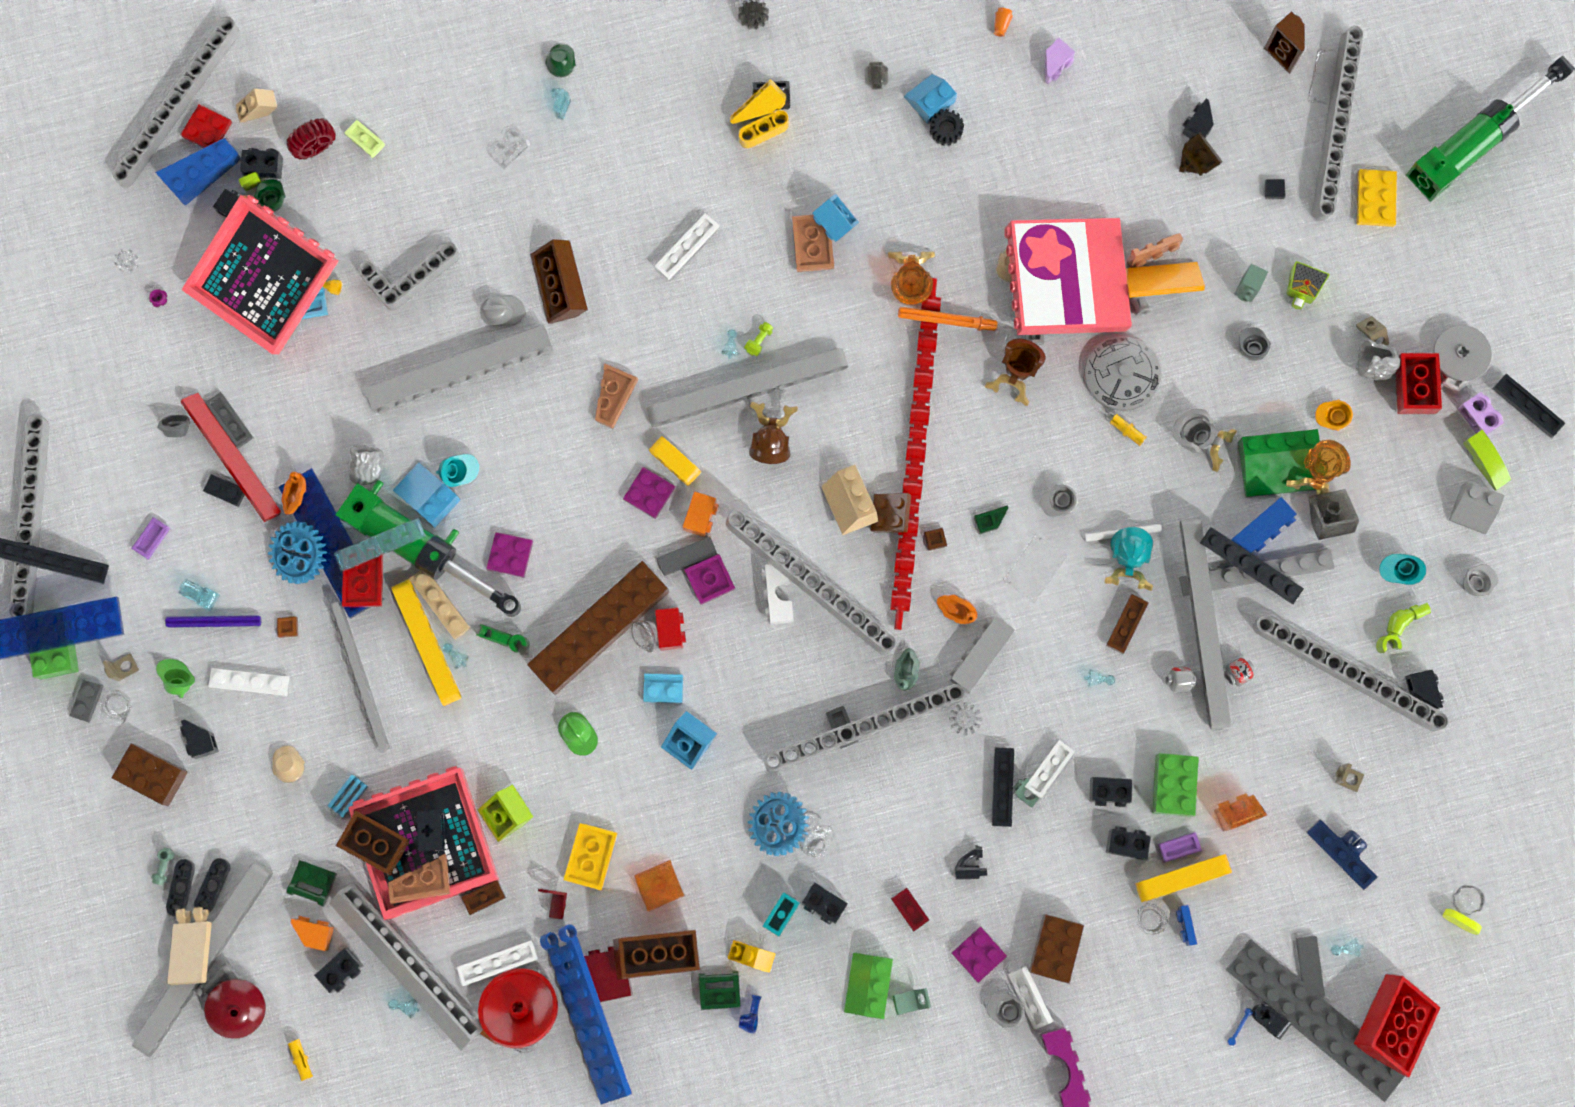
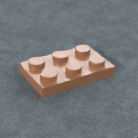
M814 215L792 216L797 272L834 269L832 240L826 235V229L815 222Z

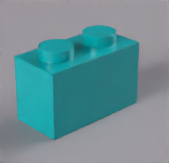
M783 892L762 927L780 937L800 902Z

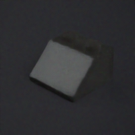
M1346 489L1309 496L1311 524L1318 540L1355 533L1359 518Z

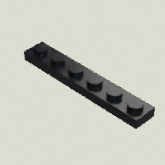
M1212 527L1209 528L1200 544L1293 605L1304 589Z
M0 538V559L101 584L105 583L109 569L108 564Z

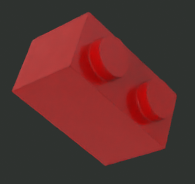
M679 608L655 610L660 651L683 648V643H686L685 631L681 630V624H684L683 612H680Z

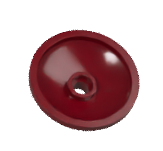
M230 979L215 986L209 993L204 1006V1015L209 1027L216 1034L230 1039L243 1038L253 1033L261 1025L266 1011L265 999L260 989L253 983L243 979ZM235 1009L238 1011V1014L232 1015L230 1011Z

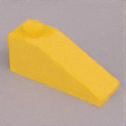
M770 79L730 116V122L735 124L772 113L776 109L780 110L786 103V94Z

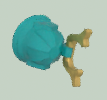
M1138 527L1120 529L1113 535L1110 546L1113 551L1112 558H1117L1118 563L1125 567V569H1115L1111 576L1105 578L1104 583L1119 585L1120 580L1118 577H1130L1139 581L1138 589L1152 591L1153 585L1147 582L1143 573L1134 570V568H1140L1144 563L1149 564L1153 548L1151 535Z

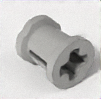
M1145 296L1129 298L1135 306L1136 316H1142L1152 311L1151 307L1148 306Z

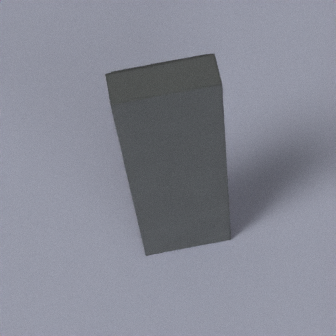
M221 392L205 403L238 449L254 438Z
M711 537L657 557L664 576L718 554Z
M1317 936L1296 938L1302 982L1320 997H1324L1325 992Z

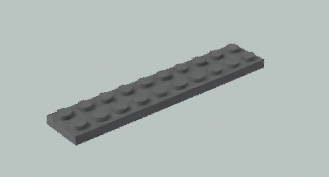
M1249 939L1226 968L1229 974L1275 1012L1289 1020L1295 1029L1383 1102H1386L1405 1077L1357 1047L1354 1042L1360 1029L1253 940Z

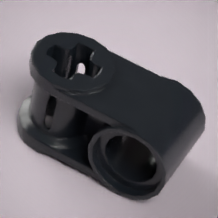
M1258 1004L1252 1009L1253 1019L1279 1040H1281L1292 1025L1289 1020L1269 1006ZM1261 1010H1263V1011H1264V1014L1266 1015L1264 1018L1261 1017V1016H1262V1015L1260 1014V1011H1261Z

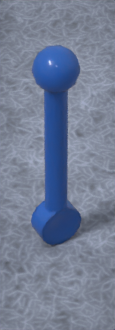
M1250 1008L1245 1010V1015L1235 1033L1227 1040L1229 1045L1234 1046L1236 1044L1235 1039L1248 1016H1251L1253 1013Z

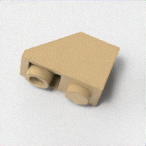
M254 88L235 105L236 113L240 122L268 116L277 108L274 91Z

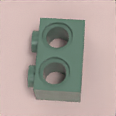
M1251 264L1243 275L1234 295H1237L1242 301L1252 302L1260 291L1268 271Z

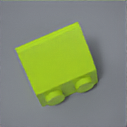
M513 784L496 792L477 810L497 842L514 833L534 817Z

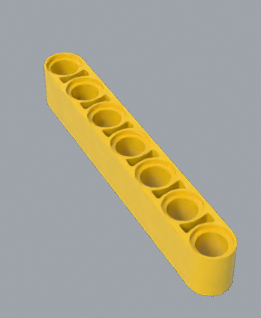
M410 579L392 586L393 594L442 705L446 706L461 699L460 691Z

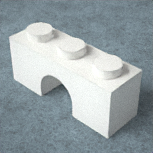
M766 564L765 570H762V580L767 582V589H763L764 601L768 600L769 608H765L766 620L770 619L771 624L794 622L792 600L782 601L776 596V590L782 585H790V580L771 564Z

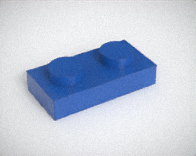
M1189 905L1178 906L1176 917L1183 929L1180 931L1182 942H1186V946L1197 945Z

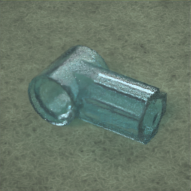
M188 579L182 582L178 592L209 611H212L220 597V594L207 587L203 588Z

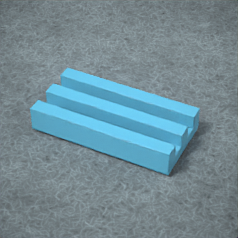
M351 775L328 804V807L344 818L349 812L348 807L353 806V802L361 797L368 786L354 775ZM355 781L354 785L351 787V789L347 792V794L336 807L335 804L342 797L345 791L349 788L352 782ZM359 785L362 786L346 808L341 811L340 809Z

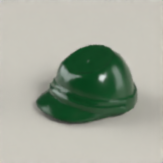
M557 44L550 50L545 61L550 74L556 77H565L573 71L576 66L575 55L569 45Z
M268 179L258 185L254 197L259 200V205L262 207L265 205L275 212L281 208L285 192L279 180Z

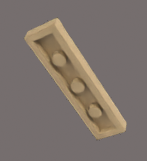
M421 571L409 578L455 640L471 629L434 579Z

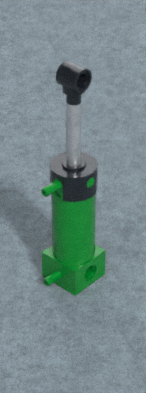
M1562 55L1548 68V73L1511 104L1499 99L1492 101L1490 105L1481 110L1476 117L1438 148L1436 146L1417 160L1407 172V178L1430 202L1449 188L1459 175L1519 128L1518 111L1552 83L1562 82L1575 70V67Z
M377 480L370 491L357 483L335 514L344 523L364 536L371 537L432 579L437 580L446 571L496 603V607L507 616L514 617L520 613L521 604L515 596L500 593L452 562L456 553V548L452 546V543L459 534L458 530L452 529L446 540L405 517L377 496V493L383 486L382 481ZM508 602H515L513 610H506Z

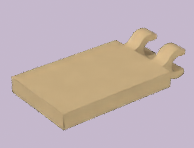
M202 907L193 909L195 923H190L191 911L177 909L176 918L178 924H173L167 984L206 983L212 923L207 922V909L202 910Z

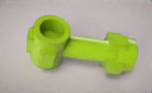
M767 322L760 324L758 327L760 332L754 341L749 339L744 347L751 356L755 355L757 357L763 348L760 344L766 335L771 336L773 333V326Z

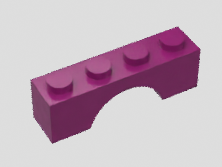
M1062 1027L1042 1033L1041 1038L1046 1054L1060 1057L1068 1068L1067 1084L1059 1092L1062 1106L1090 1107L1088 1102H1091V1097L1088 1089L1084 1090L1082 1083L1085 1082L1082 1070H1078L1076 1064L1079 1062L1076 1050L1072 1051L1070 1044L1073 1042L1070 1030L1066 1031V1028Z

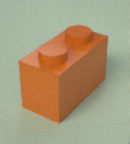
M694 491L683 524V531L706 537V534L711 532L713 522H711L712 516L717 514L719 504H716L717 499Z

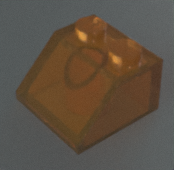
M1245 793L1237 796V801L1230 803L1227 800L1218 804L1219 808L1215 809L1214 812L1223 832L1267 816L1266 811L1254 795L1248 796Z
M671 860L634 875L648 912L685 897Z

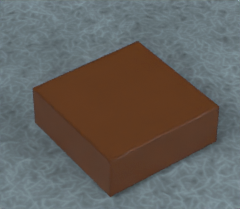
M943 527L924 532L928 551L947 547Z

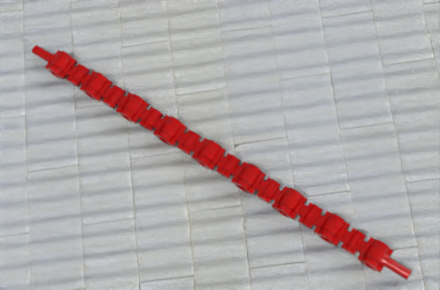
M930 278L928 296H922L921 310L940 312L941 297H936V278ZM921 321L920 329H923L924 332L919 331L917 351H920L921 354H917L916 365L920 366V368L915 367L913 388H918V390L913 392V402H916V404H911L909 424H913L914 427H910L909 439H912V441H907L906 461H910V464L906 463L905 475L909 476V478H904L902 493L911 495L908 531L898 532V535L903 537L898 539L897 550H901V553L896 552L894 573H899V576L894 577V587L897 590H892L890 610L896 611L894 630H902L903 613L910 612L911 592H907V589H911L912 577H908V574L913 575L915 554H911V551L915 552L916 540L912 539V537H917L919 517L914 515L919 513L920 502H916V500H921L923 480L918 479V477H922L923 465H920V463H925L927 444L922 442V440H926L927 428H923V426H928L930 406H926V403H930L931 392L927 391V389L932 390L934 369H929V367L934 365V355H931V353H936L938 333H933V331H937L938 323Z

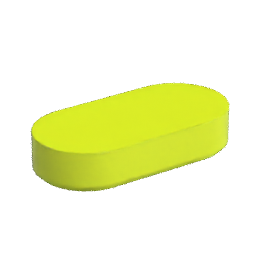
M1447 908L1442 915L1449 922L1471 934L1479 935L1482 929L1480 924L1456 910Z

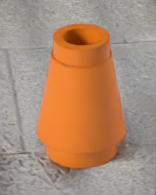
M1000 7L995 12L994 35L999 37L1005 36L1013 18L1012 10Z

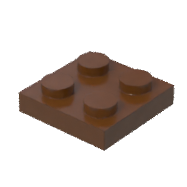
M908 493L874 494L873 505L877 512L878 522L871 524L870 531L874 533L907 532L911 495Z

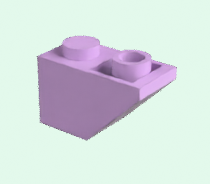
M1060 38L1045 53V82L1047 84L1052 80L1056 81L1062 74L1061 71L1064 68H1069L1074 62L1075 51Z

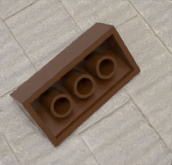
M552 239L530 254L548 324L575 318L586 312L588 308L570 240Z

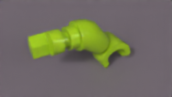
M1426 602L1420 606L1413 605L1409 607V610L1400 609L1394 612L1389 617L1386 631L1388 635L1381 636L1376 642L1377 651L1385 653L1388 650V641L1392 642L1393 649H1402V642L1399 637L1413 619L1417 620L1431 613L1429 604Z

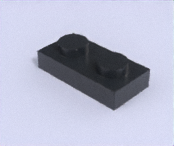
M212 474L203 489V492L237 507L240 506L245 496L239 486Z

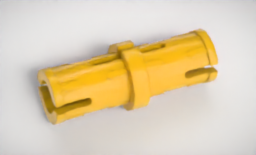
M1118 414L1110 421V424L1120 430L1124 437H1129L1139 447L1147 438V436L1134 428V424H1129Z
M300 1039L288 1043L294 1059L292 1063L296 1065L301 1081L313 1077L307 1061L309 1059L308 1055L305 1056Z

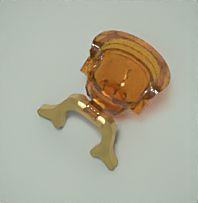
M922 251L921 256H902V252H888L889 258L904 264L898 272H894L891 280L892 293L896 299L908 305H915L925 301L931 294L933 280L930 272H925L924 268L919 264L935 257V252Z
M1329 439L1320 441L1315 445L1314 449H1310L1304 460L1305 468H1308L1310 474L1314 477L1294 481L1287 480L1286 486L1294 487L1295 489H1300L1304 485L1311 486L1317 489L1316 495L1330 498L1328 482L1332 481L1335 477L1346 474L1350 470L1351 460L1348 451L1337 441Z

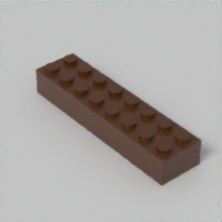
M641 561L535 656L527 666L556 695L669 593V589Z

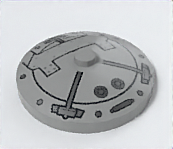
M1117 336L1104 340L1092 350L1086 361L1084 378L1089 393L1099 404L1116 411H1130L1143 406L1153 397L1160 383L1161 369L1158 358L1149 346L1132 337Z

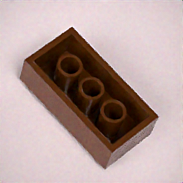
M696 930L613 939L617 980L700 970Z

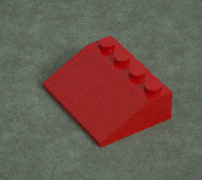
M1385 974L1354 1044L1367 1055L1410 1078L1441 1007L1404 976Z

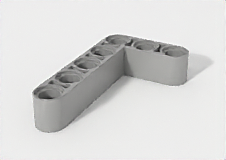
M446 242L392 285L388 283L371 262H362L358 267V273L386 308L397 310L459 260L460 255L453 243ZM447 251H454L451 256H446ZM440 262L437 267H431L432 263ZM366 270H372L371 274L364 275ZM418 274H425L422 279H416ZM384 283L381 289H376L377 284ZM405 285H410L407 291H402ZM390 297H395L394 302L388 303L387 301Z

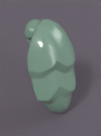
M912 648L905 649L895 664L894 680L897 687L903 691L911 689L919 676L920 661Z

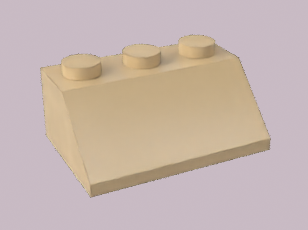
M855 464L837 471L821 486L842 535L878 522L876 509Z

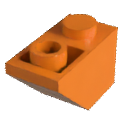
M298 916V919H291L290 923L305 947L323 951L329 950L334 927L328 926L329 922L317 920V923L309 922L310 918Z

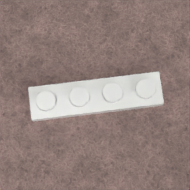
M705 213L654 266L655 269L667 280H670L719 228V225Z
M211 668L208 687L287 696L289 677Z
M533 940L459 966L457 971L462 986H466L538 960L539 958Z

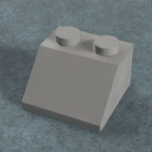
M1467 481L1460 488L1449 521L1486 534L1499 513L1505 495Z

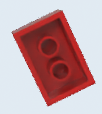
M1401 353L1399 355L1400 366L1396 371L1397 414L1438 413L1442 409L1439 353Z

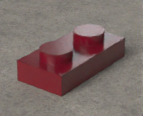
M905 888L891 898L913 932L930 921L908 888Z

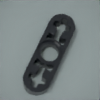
M218 858L211 863L195 899L194 908L202 907L200 902L205 901L207 897L203 895L204 892L213 895V898H207L206 903L209 905L202 910L207 909L209 913L214 908L231 868L230 863L226 859ZM223 862L222 866L225 867L224 871L220 870L218 873V876H221V879L217 877H211L212 873L214 875H217L218 868H216V865L221 864ZM211 880L217 882V889L213 892L207 888V884Z
M181 859L175 865L166 904V911L171 916H176L175 909L172 908V905L177 903V899L173 898L174 895L183 897V900L178 899V906H181L180 909H185L186 911L195 872V865L191 860ZM187 863L186 866L189 867V871H185L184 877H188V879H178V876H183L184 872L181 866ZM179 882H183L186 886L183 893L176 891V885Z

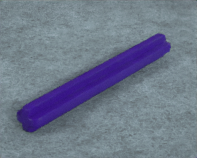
M259 615L166 617L165 626L168 628L261 626L262 623L261 616Z

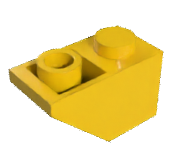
M733 940L727 959L770 973L775 953Z

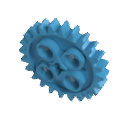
M306 522L286 523V526H280L281 531H275L277 537H271L274 544L268 545L272 548V551L268 552L273 557L269 560V562H274L272 569H278L276 575H282L281 580H288V583L301 584L308 583V580H314V575H320L318 569H324L321 562L326 561L322 557L323 554L327 553V551L322 550L326 543L320 542L323 536H317L319 531L313 530V526L307 525ZM284 548L287 550H295V552L297 553L284 551ZM299 553L311 555V558L306 555L300 556Z
M771 792L770 797L768 795L763 796L764 801L757 800L759 807L753 806L755 813H749L753 820L748 821L749 824H752V828L748 829V831L754 833L750 839L756 840L754 845L761 846L760 851H766L768 855L779 856L781 854L786 856L787 851L789 853L794 852L793 847L800 848L799 841L805 842L802 835H808L804 828L810 826L805 823L809 816L803 815L807 809L800 808L803 803L800 801L796 802L797 797H791L789 793L778 792L776 794ZM784 806L785 812L783 815H781L780 811L781 808ZM768 815L769 820L768 823L765 824L764 820L765 817ZM790 824H792L793 829L789 833L788 827ZM776 833V840L773 842L772 836Z

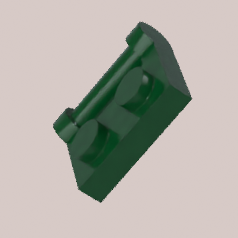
M299 860L286 893L312 900L324 907L337 873ZM299 881L322 889V894L319 895L297 887Z
M732 971L729 974H699L701 1010L741 1007L739 971ZM733 981V987L706 989V983Z

